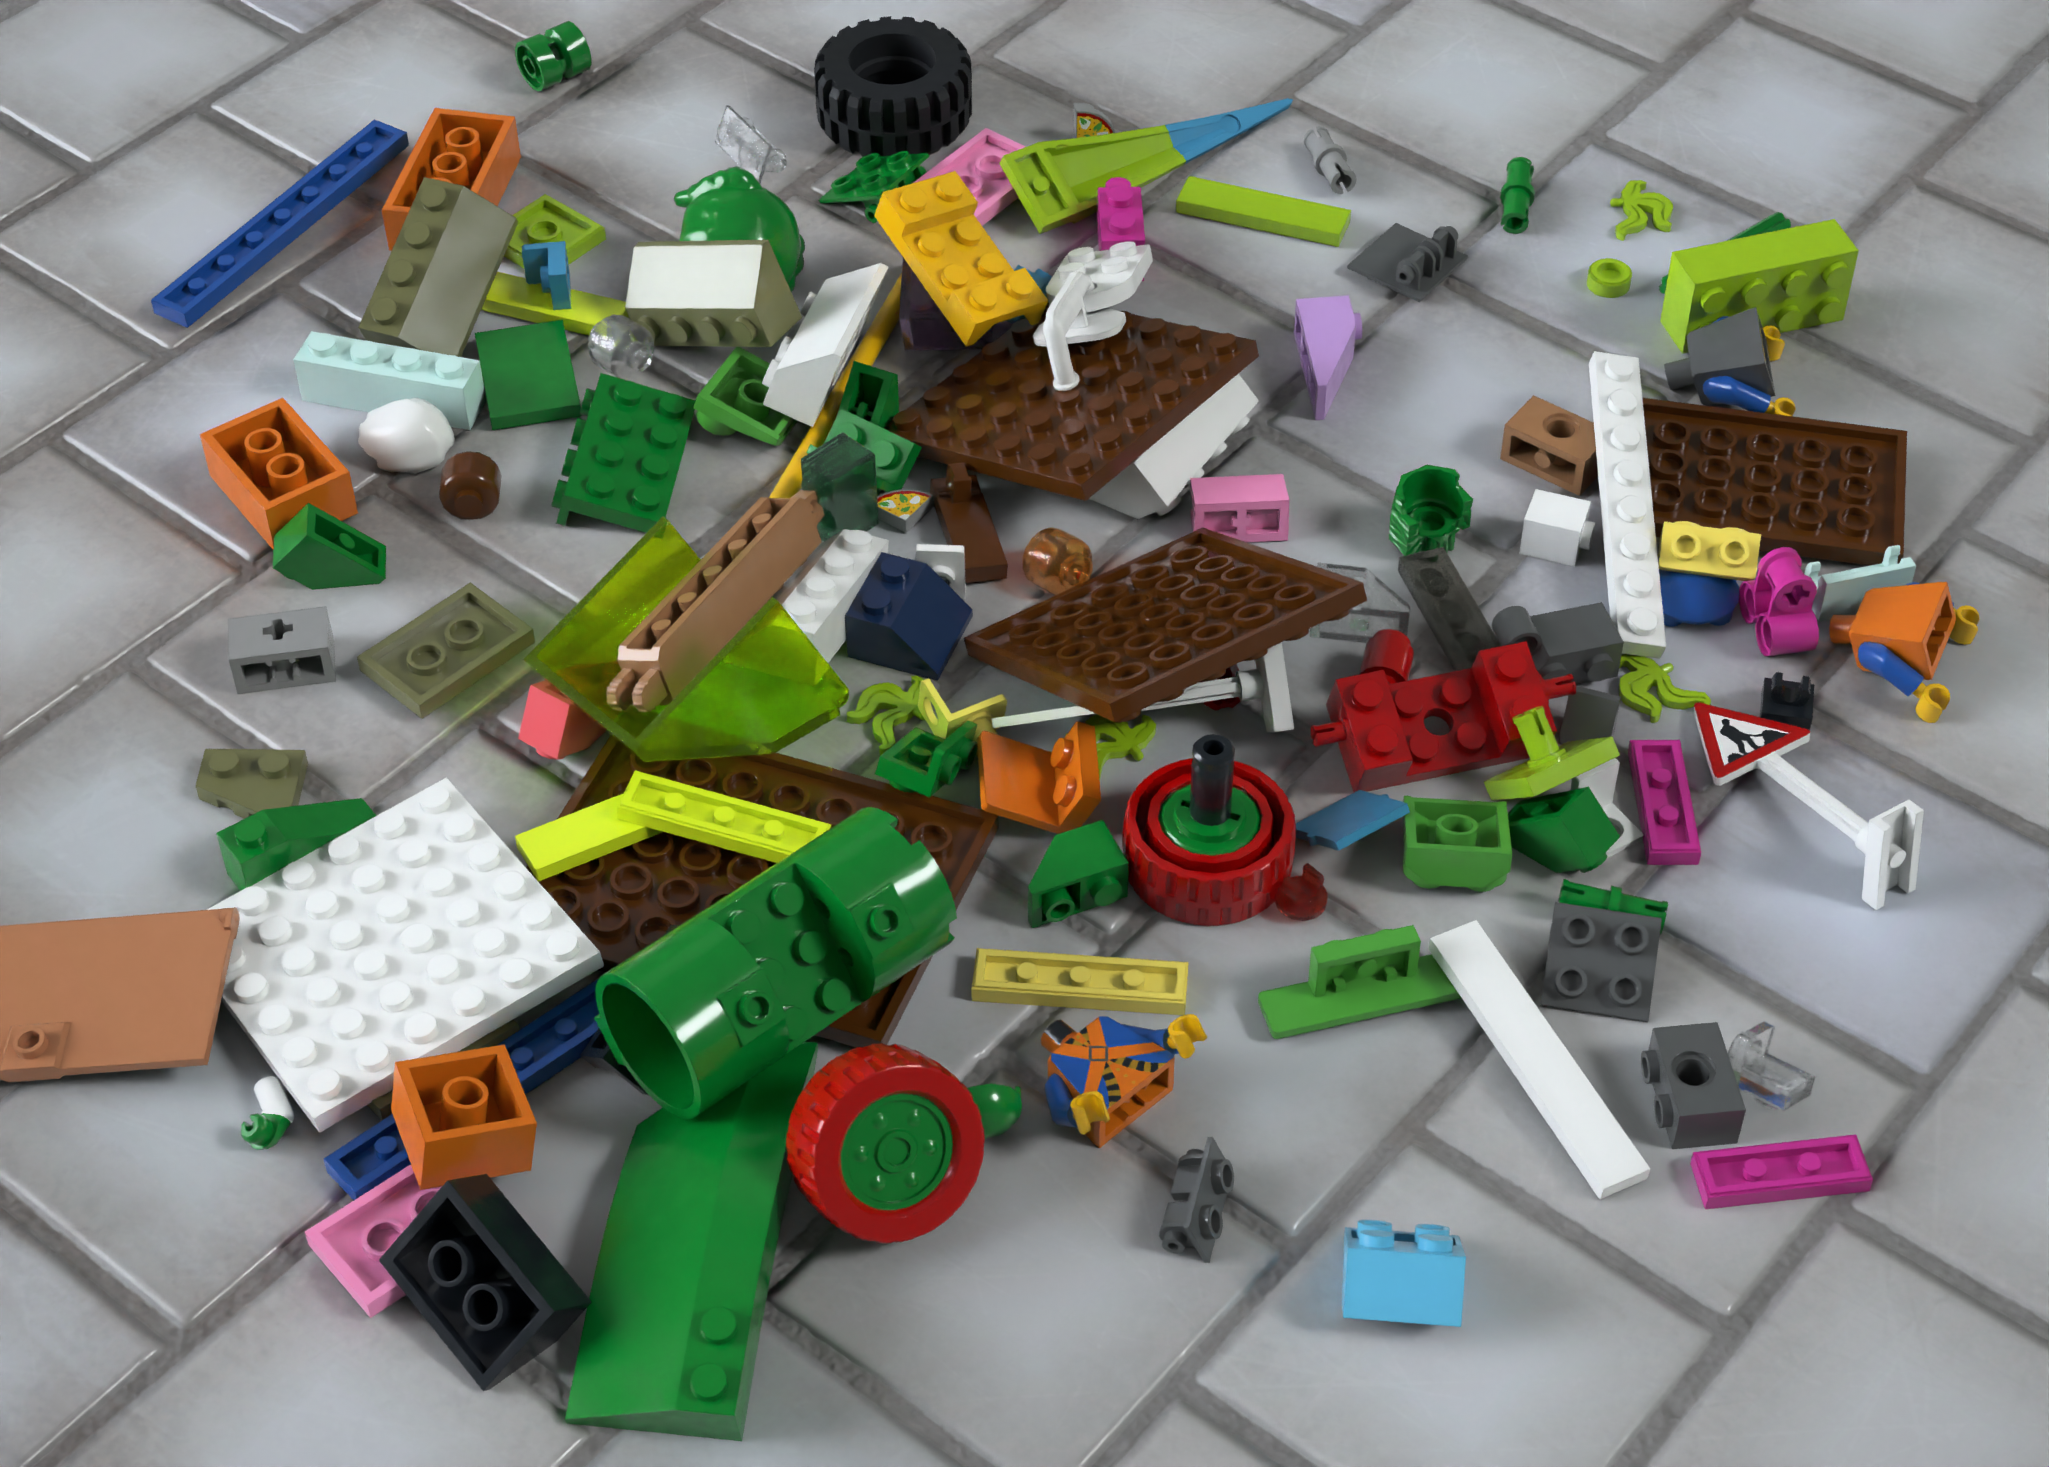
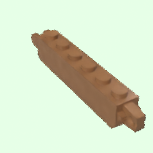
M800 490L791 498L760 497L619 645L617 661L621 671L613 679V682H610V686H607L608 690L606 692L607 704L612 707V710L626 711L629 705H634L638 712H652V710H655V706L674 704L684 696V692L702 673L709 669L710 664L726 646L735 640L736 635L746 624L759 614L760 609L776 592L782 589L788 578L798 567L807 561L809 555L822 542L817 525L824 516L823 507L819 504V496L816 490Z

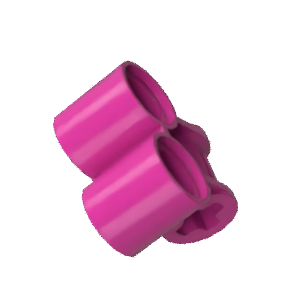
M1790 547L1777 548L1767 553L1758 564L1756 579L1743 581L1739 588V606L1742 617L1748 624L1756 623L1757 644L1761 653L1766 657L1813 651L1818 645L1819 628L1816 616L1811 610L1817 594V587L1811 577L1804 575L1801 570L1802 559L1797 551Z

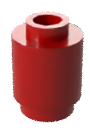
M1384 629L1375 633L1366 643L1359 674L1384 670L1388 684L1408 681L1414 657L1409 638L1402 632L1393 629Z

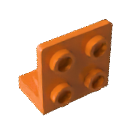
M1076 721L1067 735L1056 741L1052 752L988 731H982L977 738L982 810L1045 831L1060 834L1081 827L1101 802L1095 726Z

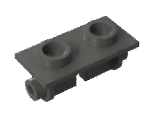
M1213 1137L1207 1138L1204 1151L1190 1149L1186 1155L1179 1158L1170 1194L1174 1200L1188 1201L1168 1202L1159 1231V1237L1163 1241L1162 1246L1166 1251L1181 1253L1185 1247H1195L1204 1263H1210L1215 1239L1221 1236L1223 1228L1222 1212L1227 1193L1232 1191L1234 1186L1233 1166L1228 1159H1225Z

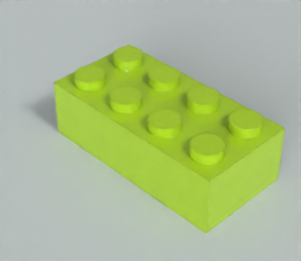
M1831 219L1674 251L1670 261L1660 322L1681 353L1684 354L1689 353L1686 336L1691 331L1712 324L1722 316L1730 317L1755 307L1757 308L1762 327L1772 325L1780 333L1841 321L1844 319L1859 250L1837 221Z

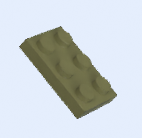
M470 582L357 656L359 670L423 719L534 644V631L532 627Z

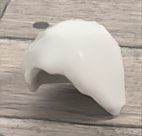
M411 398L393 401L369 412L365 421L359 426L358 443L369 456L377 461V466L380 469L388 472H410L411 474H416L438 467L445 459L446 453L454 445L455 438L448 420L436 406L423 399Z

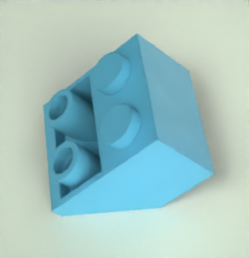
M1359 1220L1357 1228L1345 1227L1342 1283L1343 1318L1461 1327L1466 1255L1460 1237L1458 1235H1449V1227L1435 1224L1415 1225V1232L1392 1231V1223L1380 1220Z

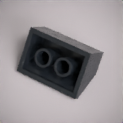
M487 1174L447 1180L379 1259L384 1268L483 1391L490 1390L556 1343L592 1303Z

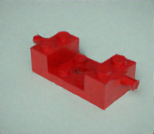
M1527 641L1480 650L1472 667L1468 669L1388 684L1384 670L1339 678L1335 680L1326 703L1331 723L1311 726V738L1314 739L1313 744L1315 747L1338 742L1353 793L1358 790L1368 792L1524 760L1530 757L1512 718L1519 714L1524 715L1523 712L1532 708L1543 706L1544 713L1555 736L1557 728L1549 708V699L1575 695L1576 683L1575 681L1572 682L1574 679L1572 674L1544 680L1536 670ZM1431 716L1443 719L1449 726V733L1445 735L1430 733L1424 725V719Z

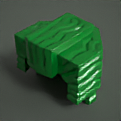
M1425 465L1401 475L1391 508L1389 540L1405 557L1412 556L1418 552H1422L1428 559H1435L1436 556L1441 557L1442 553L1446 555L1448 550L1452 551L1454 549L1455 533L1459 532L1460 529L1464 530L1470 527L1472 512L1470 508L1472 507L1473 498L1459 485L1460 474L1455 469Z

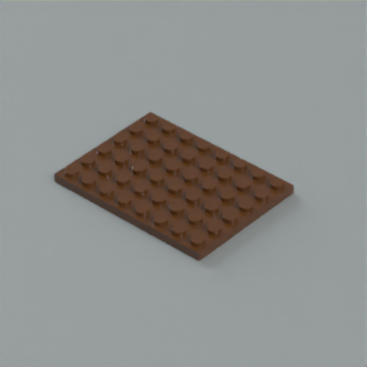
M628 711L625 712L557 818L559 819L623 794L635 770L831 824V828L862 808H878L898 819L895 829L911 845L918 840L924 844L946 879L956 910L999 828V816L982 809L935 796L929 798L918 792H903L888 783ZM662 832L541 880L539 883L600 951L604 966L598 970L608 972L661 938L670 925L683 924L776 863ZM527 865L526 868H527L528 871L533 875L532 871L530 870V868H529L528 865ZM933 956L815 1035L856 1048L879 1043L887 1045Z

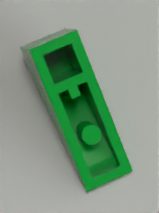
M362 798L261 810L217 832L216 835L227 874L241 891L377 815Z

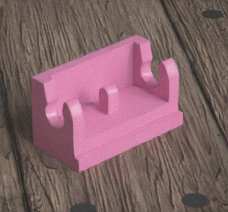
M1283 474L1190 478L1193 508L1190 509L1193 532L1200 528H1206L1244 542L1288 541L1289 496Z

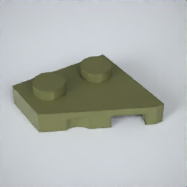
M205 749L195 785L200 800L216 807L229 808L235 815L244 819L264 809L298 806L308 767L305 750Z

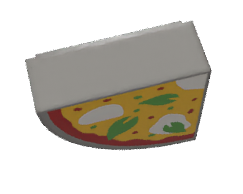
M1073 103V138L1115 133L1110 118L1099 110L1094 109L1093 105Z
M913 489L886 492L868 503L869 515L907 533L934 507L933 494Z

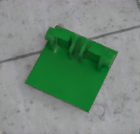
M901 151L892 156H879L878 153L866 155L856 162L857 167L852 172L833 181L831 184L832 189L822 196L819 202L863 201L866 207V218L870 222L876 223L878 221L874 215L882 193L912 184L927 173L920 164L929 158V154H909L908 151Z

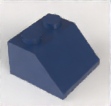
M881 552L845 615L847 657L938 681L973 617V609L927 563Z

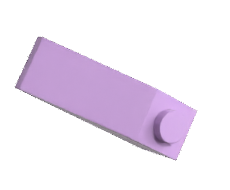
M1349 295L1296 299L1294 336L1315 420L1325 419L1353 360L1355 340L1362 338L1360 313H1353Z

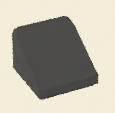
M1576 686V694L1568 696L1559 735V743L1613 737L1621 696Z

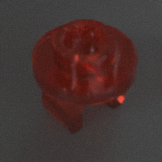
M1309 863L1303 866L1302 876L1286 877L1275 894V904L1278 910L1284 916L1293 920L1307 921L1317 918L1325 911L1327 906L1328 894L1323 886L1324 876Z

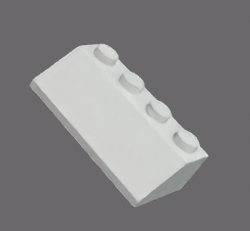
M879 263L825 280L818 294L809 292L800 312L802 318L790 329L788 336H785L775 360L772 359L766 371L762 384L769 387L763 405L811 427L814 426L862 333L889 268L888 266Z
M1237 374L1089 499L1136 519L1143 518L1154 512H1157L1159 516L1168 513L1181 501V497L1178 494L1190 486V478H1201L1204 474L1202 466L1219 456L1227 448V444L1224 442L1227 437L1237 433L1246 426L1250 420L1247 414L1259 400L1241 376Z
M843 529L820 544L809 555L807 561L798 567L788 578L782 589L776 592L760 609L759 614L746 624L730 645L725 647L721 652V660L812 684L846 641L845 615L881 552L888 553L889 540L872 536L863 530Z

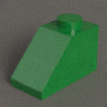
M307 503L274 535L272 568L286 578L295 580L312 590L380 584L386 579V546L312 504Z
M1589 786L1522 800L1508 812L1512 848L1555 873L1578 869L1581 873H1586L1597 868L1607 859V850L1620 838Z

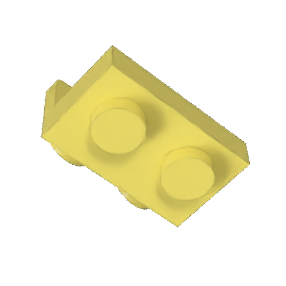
M1664 521L1658 547L1659 569L1740 581L1754 580L1757 572L1761 534L1749 533L1744 529L1733 527L1719 529L1703 527L1688 521H1677L1674 523Z

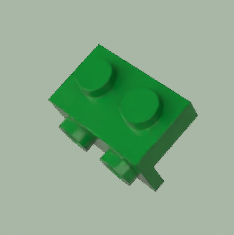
M966 721L946 739L915 727L880 756L875 775L889 780L890 785L900 791L908 793L918 792L930 798L945 784L950 786L959 771L970 768L978 750L977 742L973 740L977 724Z

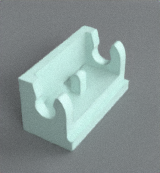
M1900 545L1888 547L1885 551L1883 562L1880 564L1818 576L1821 566L1820 561L1808 563L1804 575L1811 577L1817 587V594L1811 610L1814 612L1818 622L1830 620L1835 614L1855 615L1865 593L1870 589L1903 586L1911 583L1916 564L1911 557L1901 559L1898 564Z

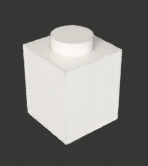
M1535 489L1524 518L1519 554L1575 567L1581 548L1590 549L1595 532L1596 522L1588 521L1591 501Z

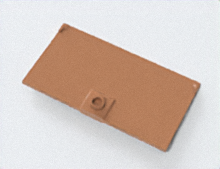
M234 907L0 926V1080L6 1082L61 1079L64 1075L208 1065L233 941L236 939L240 917L238 909Z

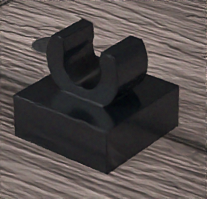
M1776 672L1772 679L1764 678L1761 691L1760 717L1810 730L1813 719L1815 686L1811 684L1810 677L1803 676L1801 683L1782 680L1783 673Z

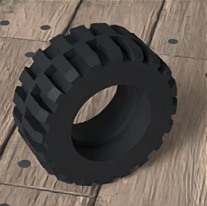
M891 16L880 17V20L872 22L869 19L858 22L857 26L853 28L847 26L841 29L837 37L832 36L829 38L815 59L814 77L818 122L825 131V134L835 144L840 143L844 150L852 154L857 151L860 152L862 157L872 153H878L879 156H892L901 151H908L909 154L927 152L930 155L938 152L943 144L948 146L954 142L969 123V118L972 115L970 56L958 38H955L944 27L938 29L933 22L926 20L917 22L912 17L891 19Z

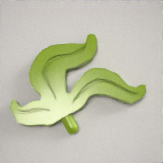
M1630 180L1622 190L1621 197L1613 198L1610 201L1612 207H1623L1624 213L1628 216L1627 219L1616 225V238L1624 241L1627 234L1638 233L1645 229L1648 223V216L1645 212L1652 214V222L1655 228L1663 232H1670L1672 223L1669 220L1673 211L1672 202L1660 193L1647 192L1641 194V190L1646 189L1647 182L1643 180Z
M1621 655L1619 668L1627 667L1631 671L1620 678L1618 692L1619 696H1621V701L1628 707L1649 715L1651 723L1659 721L1662 704L1672 709L1682 710L1692 708L1698 702L1711 705V699L1705 692L1683 690L1672 685L1668 675L1674 668L1671 663L1659 666L1653 659L1644 656ZM1652 686L1656 687L1660 702L1648 692Z
M911 676L912 686L908 689V692H904L901 687L889 682L867 687L859 698L856 710L847 712V722L850 724L867 723L873 718L872 731L875 739L881 744L879 746L880 756L896 744L893 733L895 726L907 722L913 716L920 720H925L918 708L920 684L924 680L921 677ZM881 709H887V711H884V712L879 713V714L876 715V713H877L879 710H881Z
M1098 714L1085 721L1086 724L1095 726L1096 742L1100 739L1109 741L1096 743L1099 780L1103 765L1109 759L1123 758L1130 754L1136 761L1143 759L1144 755L1141 750L1146 748L1156 733V723L1150 716L1142 715V723L1136 725L1133 729L1129 728L1127 721L1113 722Z

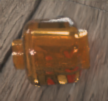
M1049 527L1039 531L1025 547L1022 557V569L1026 578L1034 585L1053 595H1057L1090 579L1093 571L1092 553L1089 546L1078 537L1060 528Z

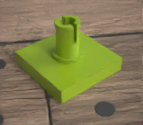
M1543 706L1532 708L1523 712L1524 715L1519 714L1513 717V723L1517 726L1530 759L1484 781L1490 799L1535 797L1620 756L1613 737L1568 741L1558 746L1544 713Z

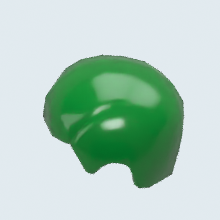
M993 1083L968 1087L973 1096V1101L978 1105L982 1116L981 1121L984 1127L985 1139L1005 1133L1017 1122L1022 1111L1021 1087L1015 1086L1014 1090L1009 1086Z

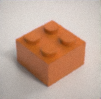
M505 1044L395 1062L391 1111L420 1190L441 1187L447 1180L487 1174L492 1178L531 1171L537 1122Z

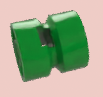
M570 21L546 30L544 35L539 33L522 40L515 46V57L520 72L529 86L538 92L560 83L563 77L568 79L589 70L592 65L587 41L580 29Z

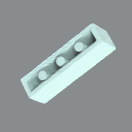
M313 331L310 332L293 359L302 401L369 413L393 401L419 398L436 406L446 417L451 427L471 430L486 403L480 360Z

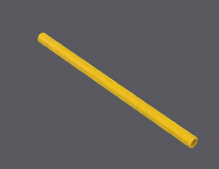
M908 263L905 265L832 389L814 426L809 428L769 498H791L802 488L809 476L807 471L812 469L817 462L815 460L807 466V462L813 459L814 456L806 452L810 444L819 449L822 448L836 419L853 361L869 366L874 364L921 283Z

